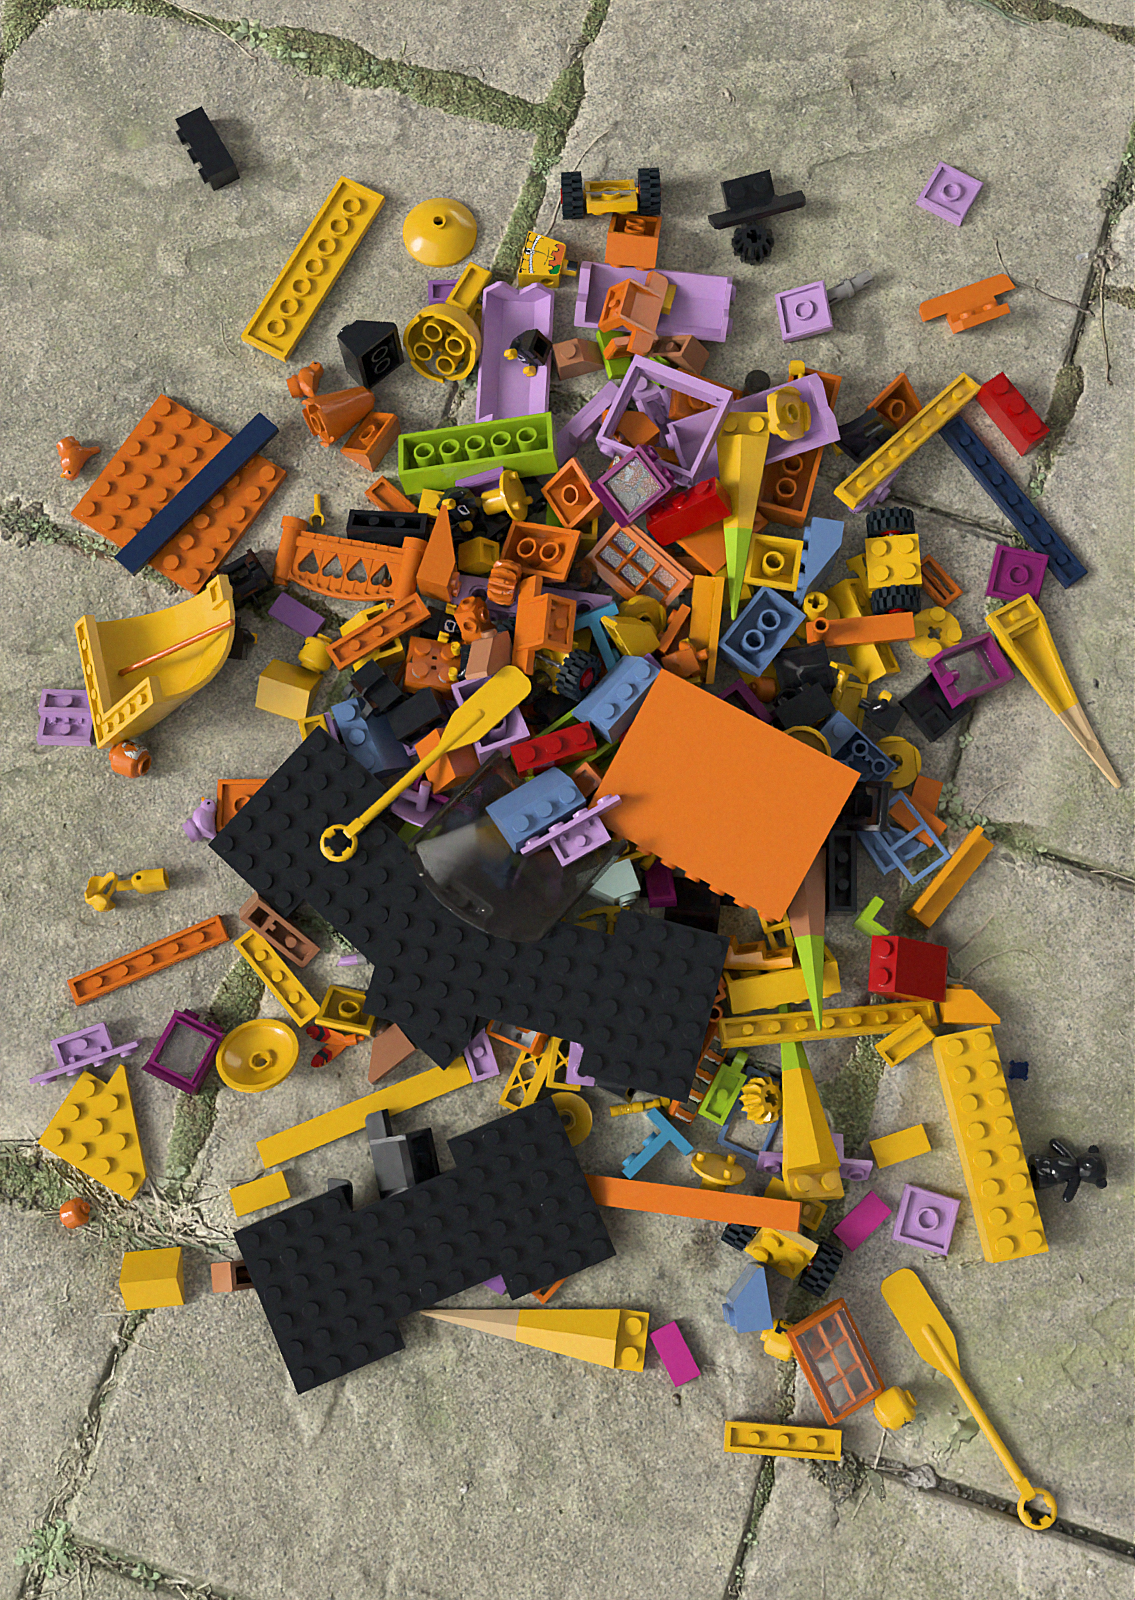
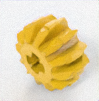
M766 1076L750 1079L748 1084L741 1088L744 1095H741L738 1099L744 1103L741 1110L747 1111V1120H754L755 1124L763 1125L774 1123L778 1120V1117L783 1115L782 1090H779V1081H772L771 1077Z

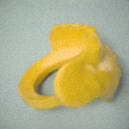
M109 872L104 877L92 876L84 893L85 902L92 905L99 912H107L114 909L116 904L110 898L116 889L118 875L114 872ZM113 879L112 886L108 893L105 895L103 891L105 890L108 883Z

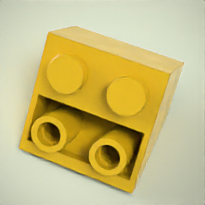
M386 602L360 611L339 628L342 637L388 610ZM399 637L353 664L355 672L370 659H373L381 668L405 660L406 656Z

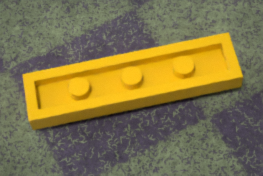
M251 928L233 943L300 1028H303L317 1016L320 1006L266 939Z
M725 1420L723 1450L724 1452L841 1461L842 1430Z

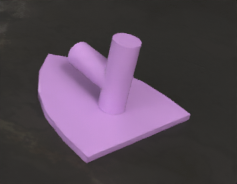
M422 781L419 792L407 788L397 797L398 800L390 810L402 819L428 829L447 807L429 800L431 783Z

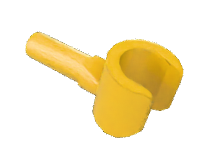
M791 360L789 376H798V379L805 377V363L801 360Z
M320 494L314 495V513L309 517V523L313 528V522L316 518L322 519V527L326 525V520L321 514Z

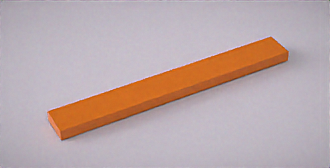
M584 1174L596 1205L800 1232L802 1202Z

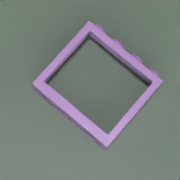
M635 354L596 437L598 448H600L603 454L610 457L617 455L624 458L630 453L633 448L611 439L640 377L720 407L690 471L657 459L663 468L666 466L672 471L676 477L675 483L681 486H686L687 484L695 486L733 405V392ZM636 458L629 465L638 467L642 463Z

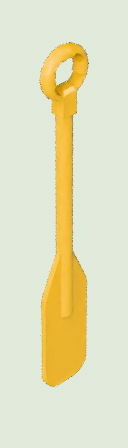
M508 665L501 668L454 711L438 746L359 818H356L348 826L342 824L332 825L324 831L320 840V848L323 855L334 862H342L351 858L357 850V835L366 828L367 824L445 753L481 740L528 697L532 689L530 680L516 666ZM336 830H344L343 833L350 840L352 839L351 848L347 847L342 852L343 856L336 857L334 856L335 852L330 846L326 847V840L336 835Z
M901 1268L890 1274L880 1285L883 1298L919 1356L952 1380L1007 1469L1014 1484L1021 1493L1017 1502V1512L1020 1520L1033 1530H1043L1050 1527L1055 1522L1058 1514L1055 1498L1049 1491L1043 1488L1031 1487L960 1372L954 1335L919 1278L908 1268ZM1036 1493L1043 1494V1500L1047 1507H1051L1049 1517L1045 1515L1039 1519V1524L1032 1523V1517L1029 1515L1028 1510H1024L1025 1501L1029 1502L1034 1499Z

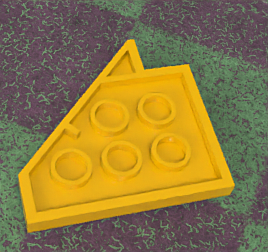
M120 1064L108 1083L89 1071L84 1070L37 1143L122 1197L133 1201L148 1178L127 1067Z

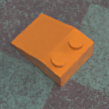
M613 212L607 234L605 263H609L614 268H624L626 265L634 266L635 269L640 271H649L650 268L655 269L662 217Z
M442 504L416 579L422 596L452 603L453 597H458L462 582L459 581L460 573L457 568L448 509L446 505Z
M756 510L752 533L762 534L769 521ZM723 519L676 541L713 575L727 566Z
M512 520L499 559L512 560L514 563L521 565L523 571L521 582L525 578L535 575L543 577L542 583L566 582L582 532Z

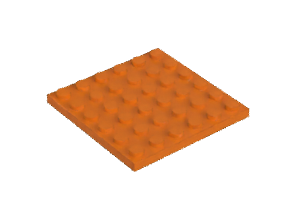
M161 393L71 512V515L74 519L122 549L233 438ZM257 454L147 565L197 596L207 587L206 585L213 579L210 572L214 569L218 571L286 479L288 476L287 472Z

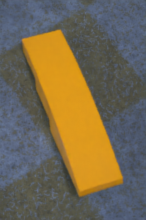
M736 935L726 936L731 939L723 968L770 970L794 967L797 956L794 946L767 950L765 940L738 944Z

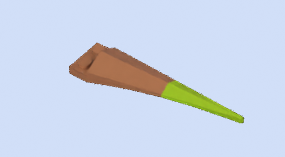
M825 841L786 910L818 1031L822 1028L826 885Z

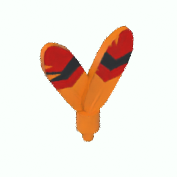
M310 1026L306 1029V1033L312 1039L328 1044L314 1055L311 1061L313 1068L327 1065L341 1054L347 1046L358 1045L359 1041L365 1040L363 1035L351 1034L344 1036L322 1026Z

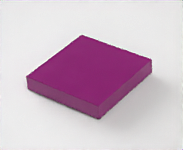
M997 544L984 596L1012 602L1029 593L1038 606L1049 555Z

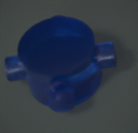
M1011 1060L1009 1062L1011 1065L1009 1068V1079H1023L1024 1082L1028 1080L1029 1063L1027 1061L1015 1063L1014 1060Z

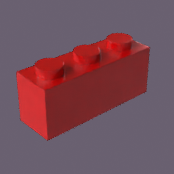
M1003 372L981 386L975 398L976 401L1022 457L1042 444L1050 432L1049 428Z
M716 476L657 503L646 513V528L658 543L664 547L731 516V497Z
M586 721L511 746L510 751L519 779H523L547 771L553 766L559 767L597 754V744L589 722Z

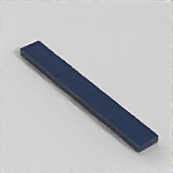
M259 412L114 556L115 560L135 577L280 432L278 427Z
M958 415L945 424L938 431L940 436L1036 553L1049 555L1047 568L1065 590L1086 576L1088 571L964 419Z

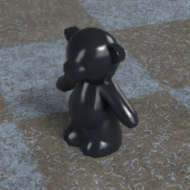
M1053 1138L1049 1144L1059 1156L1048 1157L1038 1154H1031L1029 1156L1028 1169L1033 1188L1035 1190H1043L1067 1182V1187L1062 1195L1063 1201L1066 1203H1070L1073 1200L1081 1181L1095 1184L1099 1189L1107 1187L1105 1178L1108 1171L1107 1164L1103 1156L1099 1154V1148L1096 1145H1091L1087 1152L1076 1158L1061 1141Z

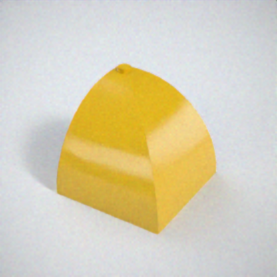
M218 574L206 585L207 589L185 602L164 610L142 616L96 622L95 615H83L74 624L98 749L112 748L124 740H134L151 730L209 683L220 671L231 650L235 624L124 676L119 675V670L229 619L235 620L232 598L233 589L229 583L228 575Z

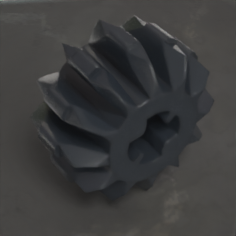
M755 220L752 221L751 225L743 223L741 228H736L731 241V246L734 248V256H741V263L745 260H750L751 266L755 260L762 264L765 257L769 258L774 247L772 230H765V223H762L760 226L756 225Z

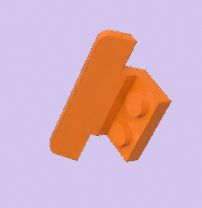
M651 271L647 274L645 285L629 278L609 287L598 328L606 333L623 325L632 331L627 351L640 356H646L651 349L668 286L667 278L655 271Z
M998 274L922 302L919 307V314L923 322L945 315L953 334L1010 313L1008 303L998 306L994 296L1016 287L1007 275Z
M538 575L525 578L520 583L511 665L520 669L525 676L533 675L535 651L546 648L568 654L572 651L577 601L551 593L541 595L543 577Z

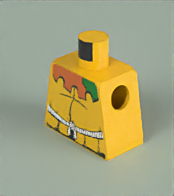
M528 231L518 271L519 286L527 287L532 283H541L547 288H558L562 274L573 277L577 276L579 262L566 259V245L564 243Z

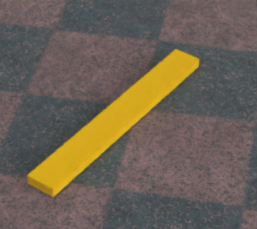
M964 372L961 373L835 489L834 494L854 510L973 400L981 386Z
M912 1001L823 1009L822 1028L820 1031L816 1028L813 1011L722 1018L717 1022L721 1049L893 1033L918 1014L922 1016L931 1029H936L939 1024L933 1002Z
M461 1056L456 1058L445 1071L437 1066L258 1141L256 1145L264 1167L268 1169L366 1128L365 1118L370 1113L388 1108L389 1117H392L473 1083V1079L464 1057Z

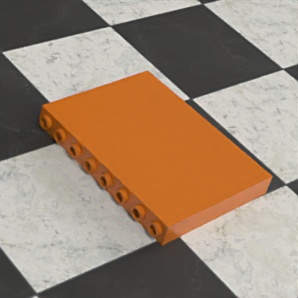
M661 668L587 809L591 810L598 806L597 801L606 795L612 794V796L618 794L623 803L599 816L604 827L613 831L612 836L624 843L628 840L637 844L636 849L647 856H651L654 853L662 858L660 862L674 870L678 866L686 871L685 876L697 883L703 880L711 884L709 887L711 891L721 896L727 893L735 897L733 901L735 904L747 910L751 906L760 911L759 917L773 923L774 920L780 922L861 773Z

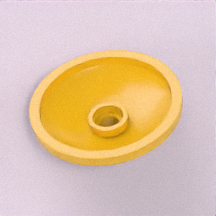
M432 198L419 203L409 212L403 225V239L408 252L418 262L430 267L444 268L458 264L472 252L477 241V225L472 213L460 202L449 198ZM442 222L441 225H436L435 223Z
M274 1019L248 1021L233 1029L224 1038L217 1051L216 1067L224 1083L234 1090L245 1093L266 1091L282 1083L292 1073L299 1059V1043L292 1029L280 1021Z

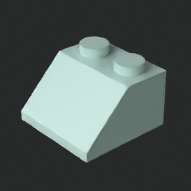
M630 858L577 876V886L580 891L611 906L620 905V908L630 906L636 903L635 899L639 898L641 889Z

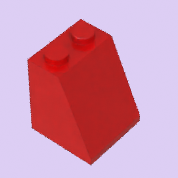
M872 935L868 991L896 1001L945 1003L949 948L901 936Z

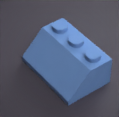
M762 586L718 642L717 656L733 668L759 678L807 615L771 588Z
M623 655L571 713L582 723L588 721L593 731L613 744L634 721L660 670L642 657Z
M354 697L331 706L348 752L378 780L412 767L403 744L396 740L385 714L377 718L372 714L367 721H364L360 716L366 704L362 697Z
M553 766L485 807V809L513 851L517 853L520 849L526 847L524 843L530 838L537 835L541 838L549 833L548 829L559 822L566 823L571 820L576 812L585 808L586 799L573 780Z
M755 1262L749 1263L727 1293V1303L722 1304L724 1321H727V1324L737 1333L773 1329L764 1267Z

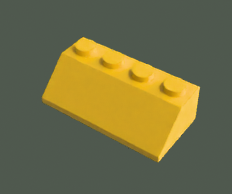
M824 942L823 998H828L834 993L841 992L837 961ZM797 948L795 949L797 956L794 967L770 970L723 968L721 976L727 986L724 991L732 1014L745 1015L756 1009H774L780 1004L790 1002L798 1004L809 999Z

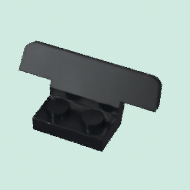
M769 169L720 182L726 211L708 215V220L714 229L721 230L802 208L806 205V197L802 190L782 196L775 195Z
M645 877L642 878L639 897H648ZM673 877L677 906L665 907L663 920L717 934L720 905L741 906L733 902L735 897L727 893L721 896L709 889L711 884L703 880L697 883L689 878Z
M388 1108L366 1116L365 1124L380 1199L440 1174L431 1127L393 1135Z

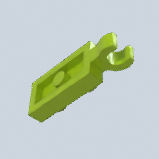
M737 1050L730 1067L724 1063L721 1064L697 1112L698 1114L721 1126L724 1125L747 1078V1075L741 1073V1070L749 1054Z

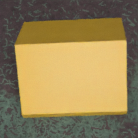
M273 658L259 676L255 707L294 721L308 718L323 679V674H317L314 671Z
M330 984L316 1016L315 1024L374 1038L379 1017L362 1013L366 999L364 991Z
M182 1246L124 1253L119 1286L127 1311L185 1305Z

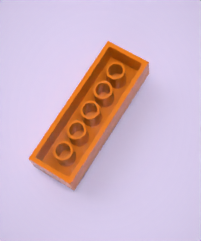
M805 367L804 376L817 373L822 380L828 406L833 412L842 377ZM789 376L787 383L798 379V376ZM824 445L765 465L756 509L765 519L802 529Z

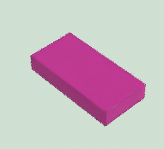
M869 1191L831 1231L853 1252L892 1211L873 1191Z
M674 1320L649 1333L675 1387L701 1375Z

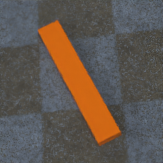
M218 914L67 980L76 1006H81L228 942L231 939L221 915Z

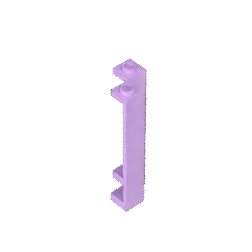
M582 261L574 326L599 329L598 323L608 288L629 278L645 285L647 274L655 271L665 276L668 284L677 285L670 315L660 313L655 331L657 335H693L698 340L725 342L726 334H731L733 319L729 318L730 301H735L737 286L732 285V277L651 268L649 271H640L635 269L634 266L625 265L624 268H614L608 263ZM623 325L617 329H612L615 331L632 332Z
M498 281L483 289L482 347L479 356L475 423L548 412L552 348L545 365H537L536 375L530 377L523 373L524 367L529 366V364L522 363L518 358L508 360V357L504 356V352L510 348L512 340L526 330L538 329L552 342L555 292L541 283H532L521 290H517L507 282Z
M817 373L733 402L729 412H768L767 396L785 386H792L798 389L802 394L799 395L802 403L807 401L811 412L810 429L804 432L805 436L794 441L784 440L778 434L774 435L770 432V443L765 465L840 440L835 415L828 406L824 385ZM715 407L667 424L669 434L665 435L669 450L674 449L680 468L688 471L691 470L720 407ZM716 441L695 485L714 476L720 481Z

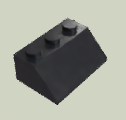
M356 320L351 325L344 326L337 335L347 373L359 386H364L366 389L374 387L404 363L398 328L394 322Z

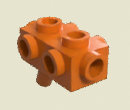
M469 596L464 598L453 614L461 630L463 640L459 642L460 644H472L473 641L482 637L481 632L496 628L490 620L489 610L481 597Z

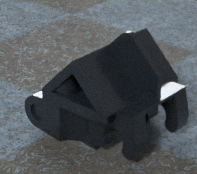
M251 548L246 550L247 553L220 570L215 571L214 569L210 572L214 578L218 574L228 575L229 583L233 589L232 598L235 611L253 600L259 609H262L257 598L275 587ZM246 566L248 575L236 582L233 581L230 575Z
M370 659L350 677L352 681H349L341 693L346 700L353 693L357 696L360 695L365 700V707L360 713L364 721H367L372 714L376 718L384 714L386 715L396 704L408 700L373 659Z
M857 781L834 824L847 825L846 830L890 832V826H887L889 794L890 788H893V782Z

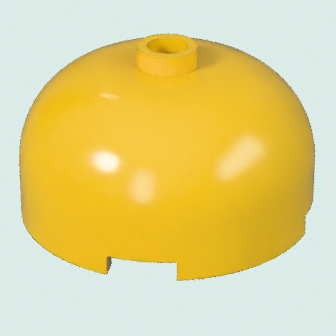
M432 304L421 309L409 322L403 335V347L406 346L408 355L411 358L410 364L425 378L443 384L445 383V378L452 381H461L468 376L476 365L481 353L482 341L476 323L465 311L450 304ZM437 350L440 351L441 354L436 360V367L441 373L449 375L433 373L428 369L424 361L430 360ZM464 357L465 361L461 369L453 373Z

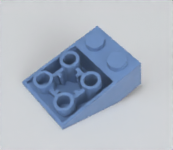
M812 517L810 527L805 526L803 540L801 539L804 542L797 590L793 592L792 599L797 601L796 608L800 611L803 608L805 596L810 592L817 591L834 568L842 544L844 521Z
M838 710L829 713L815 728L827 739L831 748V758L861 773L858 779L860 782L883 781L897 767L885 753Z

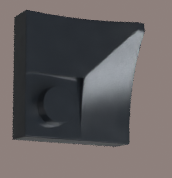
M873 407L849 423L838 426L840 440L834 443L853 461L859 464L899 430L892 421Z
M823 640L780 649L772 660L780 690L785 688L796 690L808 682L811 686L819 682L825 693L829 694L836 687ZM786 692L782 695V697L787 696V698L790 700L796 695L791 692Z
M932 671L898 701V704L905 709L906 714L930 743L935 742L972 710L968 702H964L952 709Z

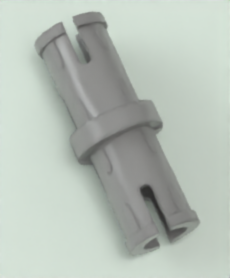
M866 269L850 279L845 278L841 280L840 284L828 289L829 306L847 297L850 299L858 291L873 285L874 281L871 280L873 279L871 273Z

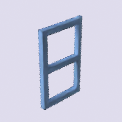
M899 791L896 796L889 800V807L901 799L920 825L891 847L879 832L871 833L911 885H913L947 859H951L952 855L904 793ZM924 829L943 853V856L913 877L894 851Z
M747 1067L745 1071L747 1078L743 1086L747 1084L750 1075L754 1074L758 1077H771L772 1081H779V1086L782 1087V1080L753 1067ZM740 1090L722 1126L716 1143L757 1161L758 1155L723 1140L736 1109L747 1114V1111L741 1110L743 1105L739 1104L740 1099L738 1098L743 1094L742 1090ZM781 1116L778 1117L776 1122L770 1123L771 1127L761 1151L767 1152Z

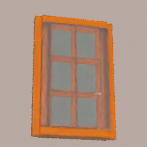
M615 522L582 560L583 563L596 572L599 577L627 601L638 595H647L656 599L664 609L671 604L694 577L689 570L635 523L628 528L621 529L618 523Z
M842 1297L828 1303L784 1333L830 1426L882 1394V1391L886 1389Z

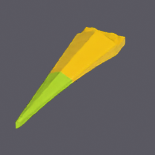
M729 412L716 439L719 479L721 485L731 497L732 515L723 519L731 618L733 621L737 618L753 524L770 443L768 412Z
M790 1003L780 1004L778 1006L779 1013L792 1012ZM802 1041L781 1043L783 1094L782 1175L787 1200L801 1202L841 1199L845 1196L839 1172L841 1165Z

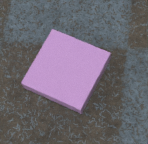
M940 161L918 197L916 205L960 227L984 183Z
M824 280L775 294L782 338L785 344L834 330Z
M905 1184L891 1239L948 1256L961 1200Z

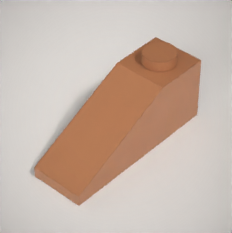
M256 891L239 909L240 919L302 969L321 949L291 918L284 919Z

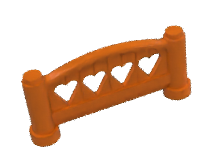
M293 516L282 517L280 527L283 529L272 573L273 584L288 587V584L293 581L311 591L336 599L360 602L394 600V605L416 592V576L428 545L427 541L414 537H404L402 548L306 532L307 521ZM314 552L319 566L318 572L315 574H311L308 570L301 572L299 569L300 565ZM338 556L343 575L340 578H335L333 575L324 576V569ZM362 560L367 573V580L363 583H360L357 579L349 581L348 574ZM387 564L392 584L389 587H383L382 584L373 585V577Z

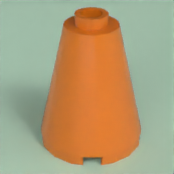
M358 386L309 397L302 401V404L306 405V408L302 409V413L312 435H319L322 439L319 443L324 447L333 445L374 409L376 399L369 388L366 389L364 386Z

